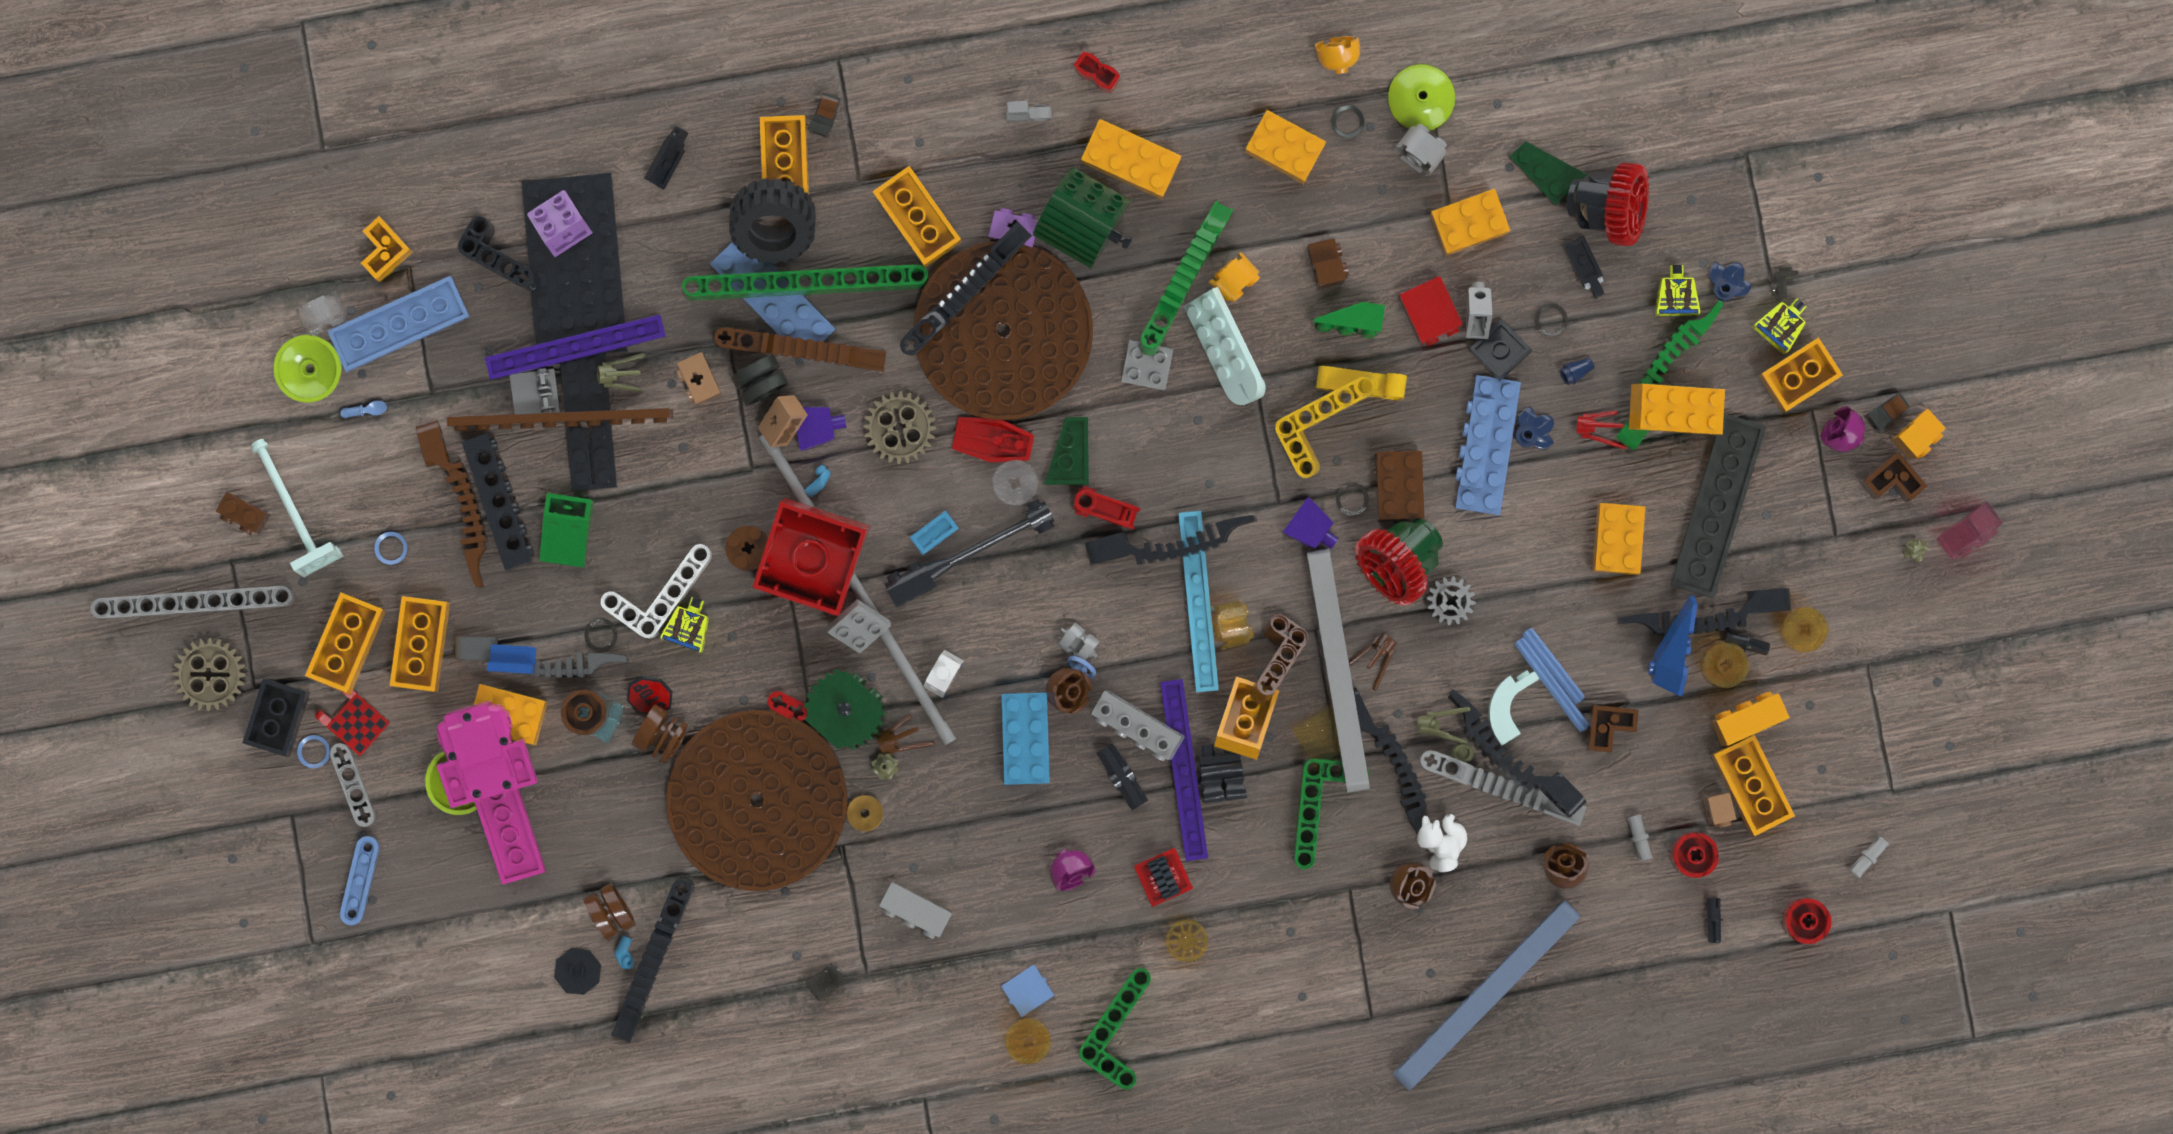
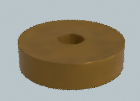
M858 796L850 802L847 809V818L855 829L871 831L881 823L883 808L880 802L872 796ZM863 809H867L869 811V816L867 818L861 816V811Z

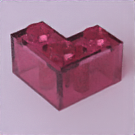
M1986 501L1972 510L1962 520L1945 530L1936 539L1952 560L1958 556H1961L1963 559L1973 551L1972 547L1976 545L1977 548H1980L1991 537L1999 532L1997 528L2003 522Z

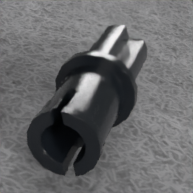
M1730 630L1727 632L1724 644L1744 649L1743 652L1748 650L1767 655L1770 650V643L1751 638L1749 634L1745 636Z
M1706 898L1707 919L1705 921L1708 923V942L1720 943L1721 921H1723L1721 919V898Z

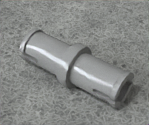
M1641 814L1627 818L1633 836L1631 841L1635 843L1639 862L1653 858L1647 840L1649 835L1645 832Z
M1877 836L1867 850H1863L1860 853V858L1848 870L1860 879L1872 864L1875 865L1876 859L1889 846L1887 841Z

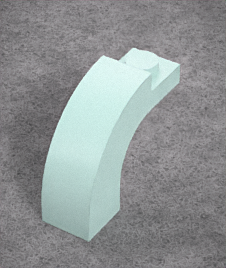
M1526 670L1516 677L1517 682H1514L1513 678L1508 676L1496 687L1491 696L1488 706V720L1491 722L1489 726L1494 732V738L1500 742L1499 746L1504 745L1521 734L1511 718L1510 705L1518 692L1539 679L1535 671L1529 673Z

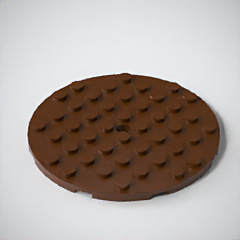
M998 241L971 246L952 256L935 271L925 285L918 301L913 327L931 310L936 308L941 300H945L947 298L946 295L949 292H953L955 290L954 287L957 284H961V280L965 276L968 277L970 275L969 272L977 267L976 264L979 261L984 260L982 257L986 253L992 252L990 249ZM1023 245L1011 260L1004 265V268L998 271L997 275L989 281V284L983 287L982 291L975 295L974 299L968 302L966 307L960 310L958 315L952 318L950 323L917 354L921 368L935 390L955 407L977 417L995 420H1016L1043 412L1060 401L1074 387L1082 375L1090 356L1093 340L1092 313L1088 299L1079 281L1056 257L1034 246L1030 248L1026 245ZM930 323L922 325L921 331L923 335L927 336L932 333L933 328ZM1002 324L1010 328L1009 334L1005 337L997 334V328Z
M748 710L729 714L715 720L697 732L688 741L676 759L667 788L668 820L671 831L683 854L707 877L726 886L748 891H766L788 886L817 869L832 852L840 838L848 806L844 773L835 753L827 742L807 724L793 717L789 719L777 712L765 710ZM754 794H760L764 799L760 807H755L751 804V797Z

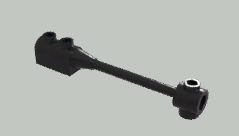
M1039 499L1029 503L1027 505L1028 510L1025 511L1027 518L949 558L921 565L919 561H916L906 567L907 572L900 575L897 571L887 576L888 582L884 584L895 606L898 608L937 588L933 580L950 570L952 566L1030 526L1038 534L1055 527L1053 523L1055 520L1045 501L1040 503Z

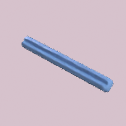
M1523 637L1516 641L1515 647L1533 671H1535L1579 732L1586 730L1589 727V723L1527 640Z

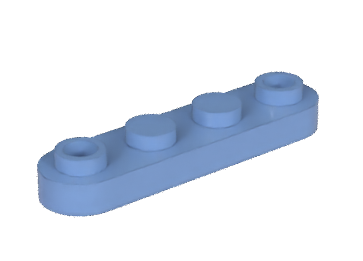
M371 836L362 837L356 844L340 910V918L347 925H356L364 917L380 850L379 842ZM367 843H370L372 845V850L370 852H367L365 850V845ZM351 909L356 911L355 918L349 916Z

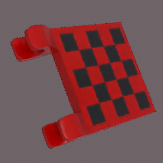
M353 690L351 695L343 693L350 700L333 719L322 710L315 714V718L356 754L361 756L390 722Z

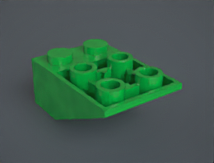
M1361 302L1317 317L1313 320L1312 326L1316 327V331L1330 332L1333 329L1339 330L1338 334L1352 336L1353 333H1359L1361 338L1374 339L1375 336L1380 335L1382 330L1385 305Z
M547 493L539 561L584 568L594 507L593 500Z

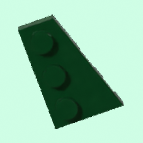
M1526 141L1509 156V159L1554 206L1568 194L1574 179H1583L1588 175Z
M1065 417L1044 485H1089L1088 417Z

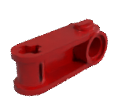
M1087 486L1079 488L1072 508L1075 510L1074 514L1086 518L1089 515L1131 530L1135 528L1133 524L1137 512L1141 511L1139 507L1098 494L1095 489ZM1085 495L1091 498L1092 503L1090 507H1081L1079 504L1081 496ZM1130 511L1128 520L1126 521L1127 514Z

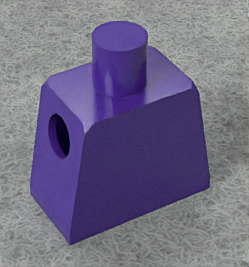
M803 407L807 417L797 431L800 451H807L834 441V430L847 428L845 415L831 417L829 407Z
M1309 497L1282 532L1284 535L1312 549H1315L1320 542L1332 549L1339 539L1328 531L1334 522Z

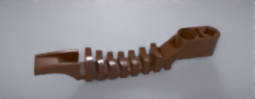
M727 327L718 329L714 334L715 344L723 349L761 354L770 353L775 356L779 354L782 357L793 356L792 358H803V360L814 359L817 362H834V365L845 364L848 367L884 372L887 351L846 346L845 344H835L832 342L824 343V341H813L812 339L803 340L798 337L791 338V336L783 337L778 334L769 335V333L764 332L760 333ZM723 332H727V336L730 337V340L726 341L725 344H722L721 339H718V335H722ZM743 335H748L753 340L752 345L748 348L743 347L740 343Z
M438 420L416 426L426 467L438 465L447 470L450 477L445 478L446 483L453 484L458 482V486L452 487L453 492H456V494L464 492L465 494L458 496L457 499L458 502L468 503L467 506L460 508L461 512H464V514L470 512L471 516L462 517L463 523H473L474 526L462 528V531L466 535L476 533V537L460 539V543L463 546L478 544V548L464 550V554L475 586L477 588L484 587L479 566L481 557L487 550L486 542H488V539L483 533L486 530L485 526L481 525L483 518L482 515L478 514V510H480L479 505L475 504L474 501L477 500L476 495L471 492L473 490L472 484L467 481L469 475L466 472L462 473L459 471L465 469L462 462L450 463Z

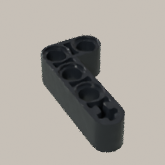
M474 217L459 240V252L524 290L533 291L540 283L538 274L525 265L488 246L495 232L494 225L484 217ZM486 224L485 230L478 233L479 226ZM474 243L473 251L467 252L469 244ZM493 253L492 261L486 263L487 255ZM512 264L511 271L505 273L504 269L506 265ZM520 273L525 275L526 277H530V280L525 281L522 278H520Z

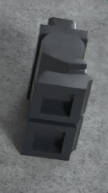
M1214 744L1202 745V758H1199L1201 782L1204 787L1203 804L1224 801V793L1221 788L1222 779H1224V783L1227 786L1225 791L1226 801L1247 798L1246 788L1243 784L1244 775L1240 754L1223 749L1224 755L1215 756Z

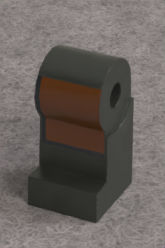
M822 93L813 119L808 127L809 132L829 138L841 98Z
M1899 392L1864 416L1877 432L1911 406Z

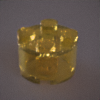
M1239 600L1211 607V612H1216V616L1212 617L1217 641H1222L1224 644L1220 646L1221 650L1250 643V639L1254 638L1252 626L1247 624L1246 616H1248V609L1246 603H1240Z
M1800 607L1786 613L1781 619L1779 628L1782 643L1791 651L1799 653L1811 652L1821 647L1829 632L1825 617L1818 610L1810 607ZM1800 625L1807 626V634H1800Z
M1727 642L1719 643L1705 651L1701 658L1700 669L1702 677L1710 685L1717 688H1730L1738 685L1746 678L1749 671V661L1745 652L1738 645ZM1727 660L1726 664L1729 665V669L1722 671L1723 668L1720 666V662Z
M1030 1017L1021 1018L1015 1021L1007 1031L1005 1039L1006 1049L1009 1055L1019 1063L1033 1064L1039 1062L1047 1055L1050 1049V1032L1046 1025L1038 1019ZM1023 1036H1033L1032 1041L1034 1044H1028L1027 1047L1024 1046Z

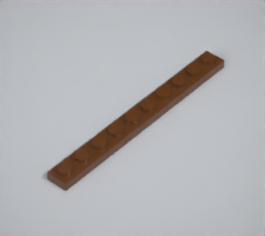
M659 408L447 417V426L453 427L454 431H468V427H476V430H490V426H498L500 430L512 429V425H520L521 429H532L534 424H542L543 428H555L556 423H565V427H578L579 422H587V426H600V422L609 421V425H623V421L631 420V424H645V420H653V423H667V419H674L673 409Z

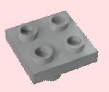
M857 599L826 628L827 633L858 653H861L883 634L891 624L890 620Z

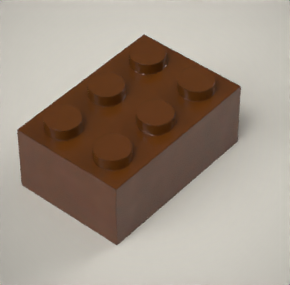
M1422 451L1377 452L1375 454L1377 521L1424 519Z

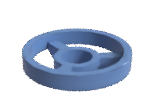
M1070 656L1068 658L1067 665L1069 668L1085 673L1089 679L1094 678L1096 670L1090 663L1077 656ZM1086 668H1088L1092 674L1086 673Z

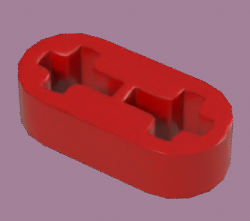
M773 692L768 697L770 709L789 719L795 714L789 710L790 706L798 708L799 705L802 706L801 711L804 712V715L798 716L795 719L802 722L808 716L804 703L783 692ZM781 695L782 701L787 703L786 708L780 705L775 708L772 698H778Z

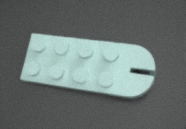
M1213 288L1183 306L1227 397L1238 405H1245L1263 397L1266 390L1265 381L1258 371L1219 288Z

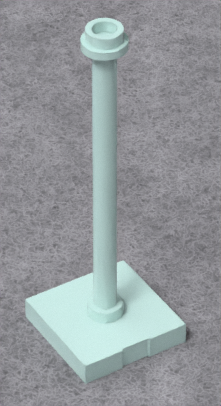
M264 439L252 443L253 453L259 454L308 551L306 555L290 563L293 570L302 577H306L344 557L340 548L334 546L331 542L319 548L315 547L266 450L269 446Z

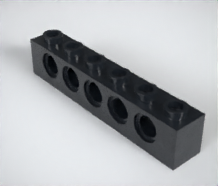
M486 433L463 441L462 445L504 569L509 571L532 563V557L535 556L531 543L527 544L525 535H528L524 522H519L517 514H520V509L517 501H512L510 493L513 492L510 480H505L503 472L506 471L502 458L498 459L496 450H499L495 437L491 438ZM484 453H489L491 457L487 465L480 463V456ZM491 474H496L498 477V482L495 486L487 484V478ZM502 495L505 498V504L497 508L494 505V500L497 496ZM505 517H511L512 526L508 529H504L501 525V521ZM512 538H517L520 542L516 550L509 548L508 544Z

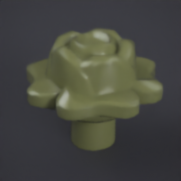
M1914 538L1907 541L1905 548L1902 549V553L1905 558L1911 557L1915 562H1920L1923 560V555L1929 547L1926 545V541Z
M889 753L885 757L883 754H879L877 759L872 761V766L874 767L872 773L876 774L880 780H883L885 777L890 780L893 774L898 772L896 767L898 761L893 759Z

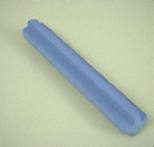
M1527 629L1522 634L1572 701L1575 704L1581 702L1585 698L1584 694L1534 629Z

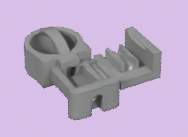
M1028 101L1007 102V123L1052 120V108L1047 105L1038 104L1028 109Z

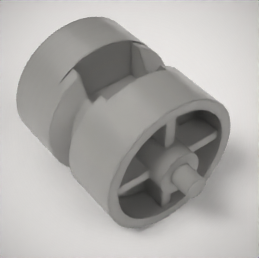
M1075 622L1069 630H1064L1063 628L1060 630L1063 638L1057 646L1067 653L1072 652L1073 656L1080 657L1085 661L1088 657L1097 658L1098 655L1094 649L1100 641L1091 634L1086 635L1084 628Z

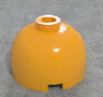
M1354 36L1330 38V42L1325 45L1323 41L1315 44L1317 59L1324 68L1335 70V74L1346 73L1348 68L1354 66L1359 59V38L1357 37L1355 40Z

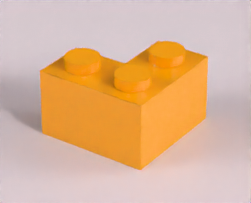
M380 216L363 230V233L377 248L361 264L379 282L413 253Z
M1927 408L1892 438L1891 441L1908 460L1913 458L1918 460L1931 450L1929 446L1932 443H1937L1944 436L1942 432L1946 428Z

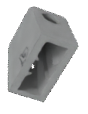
M1474 282L1472 287L1468 289L1466 338L1488 339L1492 320L1491 289L1485 288L1483 282ZM1475 316H1482L1479 319H1475Z

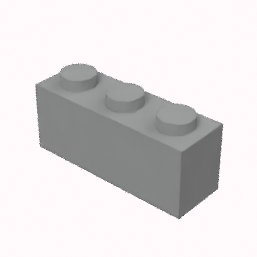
M894 882L890 884L879 905L883 908L882 913L892 918L895 915L903 918V924L913 929L915 925L922 928V934L932 939L935 936L940 938L952 915V912Z

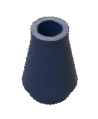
M1587 357L1565 364L1559 371L1561 378L1567 385H1575L1588 372L1593 370L1595 366L1593 361Z

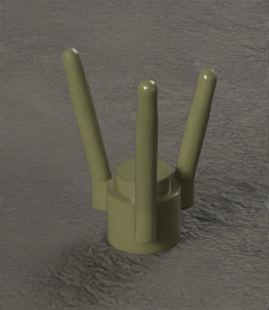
M641 353L612 362H602V366H597L598 384H603V387L642 392V388L613 382L617 381V376L640 375V370L617 371L616 367L613 366L643 358L646 354Z
M1464 707L1439 712L1428 711L1427 716L1419 717L1417 730L1420 734L1438 736L1467 744L1468 741L1466 739L1440 731V721L1436 720V717L1467 712L1471 708Z

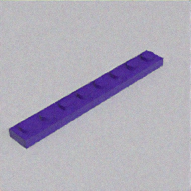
M656 315L485 357L489 378L494 380L665 338L666 334L661 315Z
M1183 679L1160 682L1166 725L1185 736L1171 760L1185 860L1208 858Z

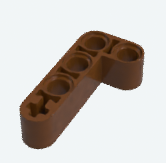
M1281 614L1274 615L1264 628L1265 637L1277 645L1278 649L1250 691L1252 700L1258 704H1264L1271 698L1308 641L1307 632ZM1282 655H1285L1288 660L1284 659ZM1271 671L1275 672L1277 676H1274ZM1264 684L1268 686L1265 691L1262 690Z

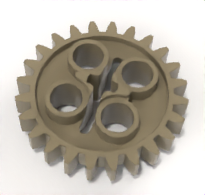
M902 391L899 392L898 397H895L893 392H890V399L887 400L882 395L883 403L880 404L874 401L877 408L868 409L872 416H865V419L870 424L864 425L863 428L870 432L865 434L864 437L872 439L867 445L876 446L873 450L874 454L879 451L882 452L880 455L881 460L887 455L889 456V463L894 458H897V463L900 465L902 459L905 458L909 464L911 456L918 460V452L923 455L926 454L923 449L924 446L932 447L927 441L928 439H935L930 432L936 431L937 428L930 426V424L935 422L936 419L928 417L933 411L932 409L924 410L927 405L926 402L921 405L918 404L919 396L912 400L910 392L906 398L903 397ZM895 408L898 409L901 424L906 425V428L903 429L906 447H902L898 430L894 431V428L897 427L894 415ZM910 408L915 412L913 419L905 420L902 418V413L905 409ZM890 414L893 417L892 423L887 426L882 425L880 422L882 415ZM912 430L920 433V438L916 442H910L907 439L908 433ZM892 435L898 438L897 445L895 447H888L885 444L886 438Z
M209 638L208 644H206L204 639H200V646L192 642V650L184 648L186 655H178V658L182 661L181 664H174L175 667L179 668V672H174L173 675L178 676L179 680L173 683L181 685L177 693H185L182 698L183 701L191 699L189 706L193 707L198 703V710H202L205 705L207 711H212L213 705L216 710H221V703L225 707H229L228 700L236 702L237 699L234 694L243 693L239 686H246V683L241 681V678L247 677L248 674L242 673L241 670L245 669L247 665H240L239 663L244 657H236L238 649L230 651L231 644L227 643L222 646L223 641L221 639H218L216 644H214L213 638ZM201 657L204 660V666L198 670L194 662L196 658ZM221 657L227 661V665L223 670L217 667V661ZM211 669V672L230 673V677H192L190 674L191 672L208 673ZM200 679L204 687L202 691L197 692L194 689V683ZM223 680L226 683V689L220 693L216 688V684L218 681Z

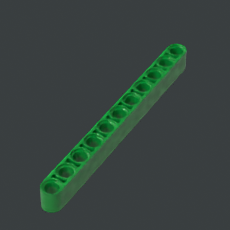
M898 265L690 276L682 283V294L687 300L697 301L919 289L925 285L928 272L922 265ZM919 272L923 275V280L914 281L911 274ZM896 273L901 277V280L894 283L890 281L889 275ZM873 274L878 277L879 281L871 284L867 281L866 277ZM846 276H853L856 279V283L848 285L844 282V278ZM824 277H830L834 283L831 286H825L821 280ZM807 278L811 281V285L809 287H802L799 284V280ZM780 279H785L789 285L782 289L776 285V282ZM761 280L765 282L766 287L758 290L754 287V282ZM738 281L744 287L740 291H735L732 289L731 284ZM711 283H718L721 289L718 292H712L708 286ZM689 284H695L698 287V291L689 293L686 287Z

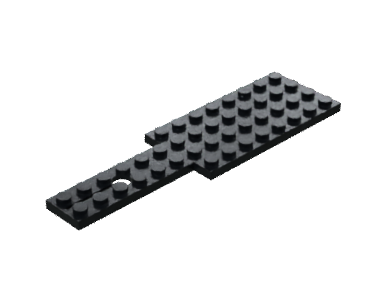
M612 173L522 181L529 268L538 274L540 278L539 286L531 291L536 345L625 323ZM565 190L589 226L592 234L554 257L527 214ZM628 347L560 363L565 412L611 410L609 387H603V384H598L597 366H602V362H606V354L628 352ZM609 421L600 422V426H596L591 431L583 430L580 422L578 427H566L572 492L618 488L613 431Z

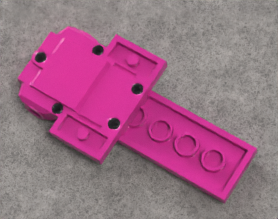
M486 701L448 712L444 716V720L437 725L438 741L448 759L446 762L439 763L437 768L451 808L475 802L503 885L545 873L546 871L519 789L536 784L538 780L525 740L521 739L514 742L511 740L512 720L509 712L502 705L491 704V701Z

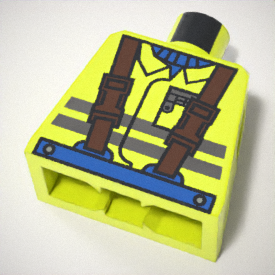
M1670 265V278H1662L1660 280L1655 316H1698L1700 314L1694 278H1684L1683 265Z
M1797 298L1789 307L1781 302L1757 321L1752 328L1784 355L1790 350L1806 323L1799 316L1806 308V305Z
M691 597L687 609L678 606L660 638L703 653L709 617L700 614L704 601Z

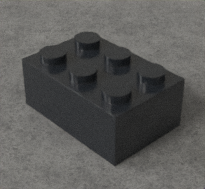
M263 678L242 743L281 756L290 757L311 692Z

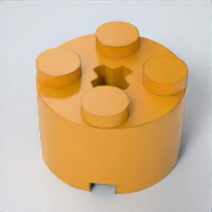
M1242 252L1237 254L1239 259H1231L1214 275L1215 281L1213 279L1208 281L1213 288H1219L1226 302L1229 300L1231 303L1235 302L1244 293L1242 289L1245 286L1251 287L1260 279L1258 276L1259 270Z

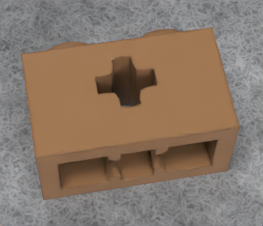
M702 352L677 363L679 369L676 372L680 381H685L689 388L685 392L690 402L695 401L698 406L722 395ZM697 374L699 377H703L700 380L701 385L692 383L695 380L694 375Z
M795 395L779 396L773 401L767 414L764 415L758 429L770 447L788 446L807 417V413Z
M1720 793L1702 798L1708 824L1714 825L1715 828L1732 825L1731 821L1736 820L1730 793Z

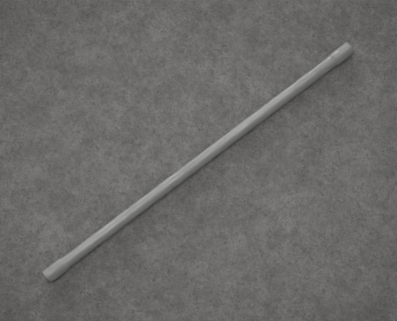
M760 436V441L768 454L773 458L798 502L815 507L781 452L780 446L770 447L764 436ZM854 572L850 588L859 601L878 612ZM887 629L880 635L882 641L934 725V729L944 746L956 739L954 734L941 717L890 630Z

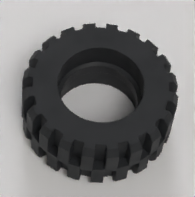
M764 178L761 179V182L753 181L748 184V187L744 186L739 190V194L737 193L732 199L729 234L733 244L737 246V249L742 254L746 253L748 258L752 260L754 258L758 259L760 263H765V261L771 262V264H778L779 261L786 263L791 261V258L796 259L801 256L802 252L805 253L814 241L816 226L815 205L812 202L811 196L807 192L804 193V189L799 185L794 186L793 182L788 180L784 182L780 178H774V180ZM773 215L783 217L790 222L782 226L770 227L762 225L755 220Z

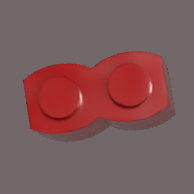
M1082 52L1074 64V70L1081 78L1093 81L1094 85L1103 92L1112 93L1120 81V75L1113 67L1101 64L1099 59L1089 52Z

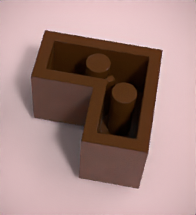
M1335 238L1308 244L1307 248L1317 290L1344 284L1349 272L1346 262L1342 263L1340 257L1342 256L1340 243H1336Z
M1899 452L1891 455L1859 482L1873 499L1879 498L1893 487L1905 502L1911 501L1928 487Z
M1591 705L1586 750L1611 753L1614 731L1637 732L1639 710Z

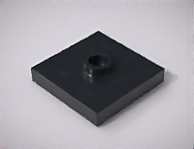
M1502 319L1490 328L1488 339H1479L1468 349L1499 382L1532 352V349Z

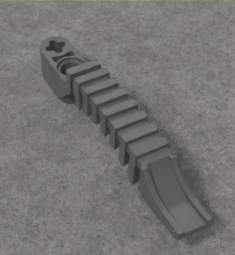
M455 637V660H490L491 645H498V638ZM576 652L577 669H574V657H566V669H563V660H555L556 669H553L552 661H544L545 669H542V661L536 660L534 677L545 675L547 678H553V675H556V678H564V675H567V678H575V675H578L579 678H584L586 675H593L600 666L606 663H629L627 656L587 653L588 669H585L584 653ZM523 673V676H531V674Z

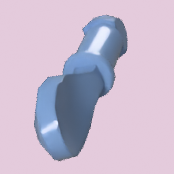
M373 401L366 407L360 405L358 407L343 408L339 414L342 418L364 416V413L380 415L386 412L387 405L383 401Z

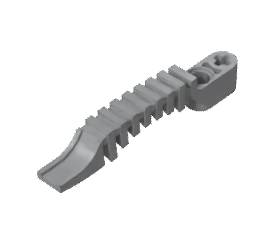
M1429 750L1422 753L1419 759L1420 766L1424 770L1464 785H1470L1472 788L1481 789L1485 793H1492L1496 797L1500 796L1502 799L1511 800L1513 803L1522 804L1524 807L1533 808L1535 811H1541L1543 814L1580 826L1586 806H1582L1569 818L1540 790L1533 789L1530 793L1526 794L1523 791L1525 786L1517 787L1513 780H1506L1504 777L1496 776L1492 772L1487 773L1484 769L1474 768L1472 765L1450 756ZM1432 754L1436 764H1431L1428 767L1424 758ZM1449 762H1454L1457 765L1458 769L1454 775H1449L1445 770V766Z

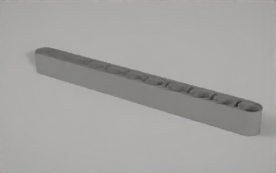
M1329 549L1307 552V559L1347 793L1370 789L1330 551Z

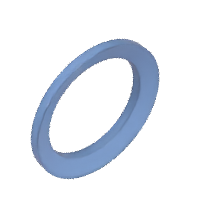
M396 532L383 533L378 537L374 546L377 558L389 565L401 562L405 558L408 549L404 537ZM388 536L399 538L403 544L402 555L392 561L384 559L379 552L381 541Z
M307 736L298 745V759L306 767L319 768L328 761L330 746L320 736ZM313 739L321 741L326 748L325 758L317 764L308 763L302 756L304 744Z

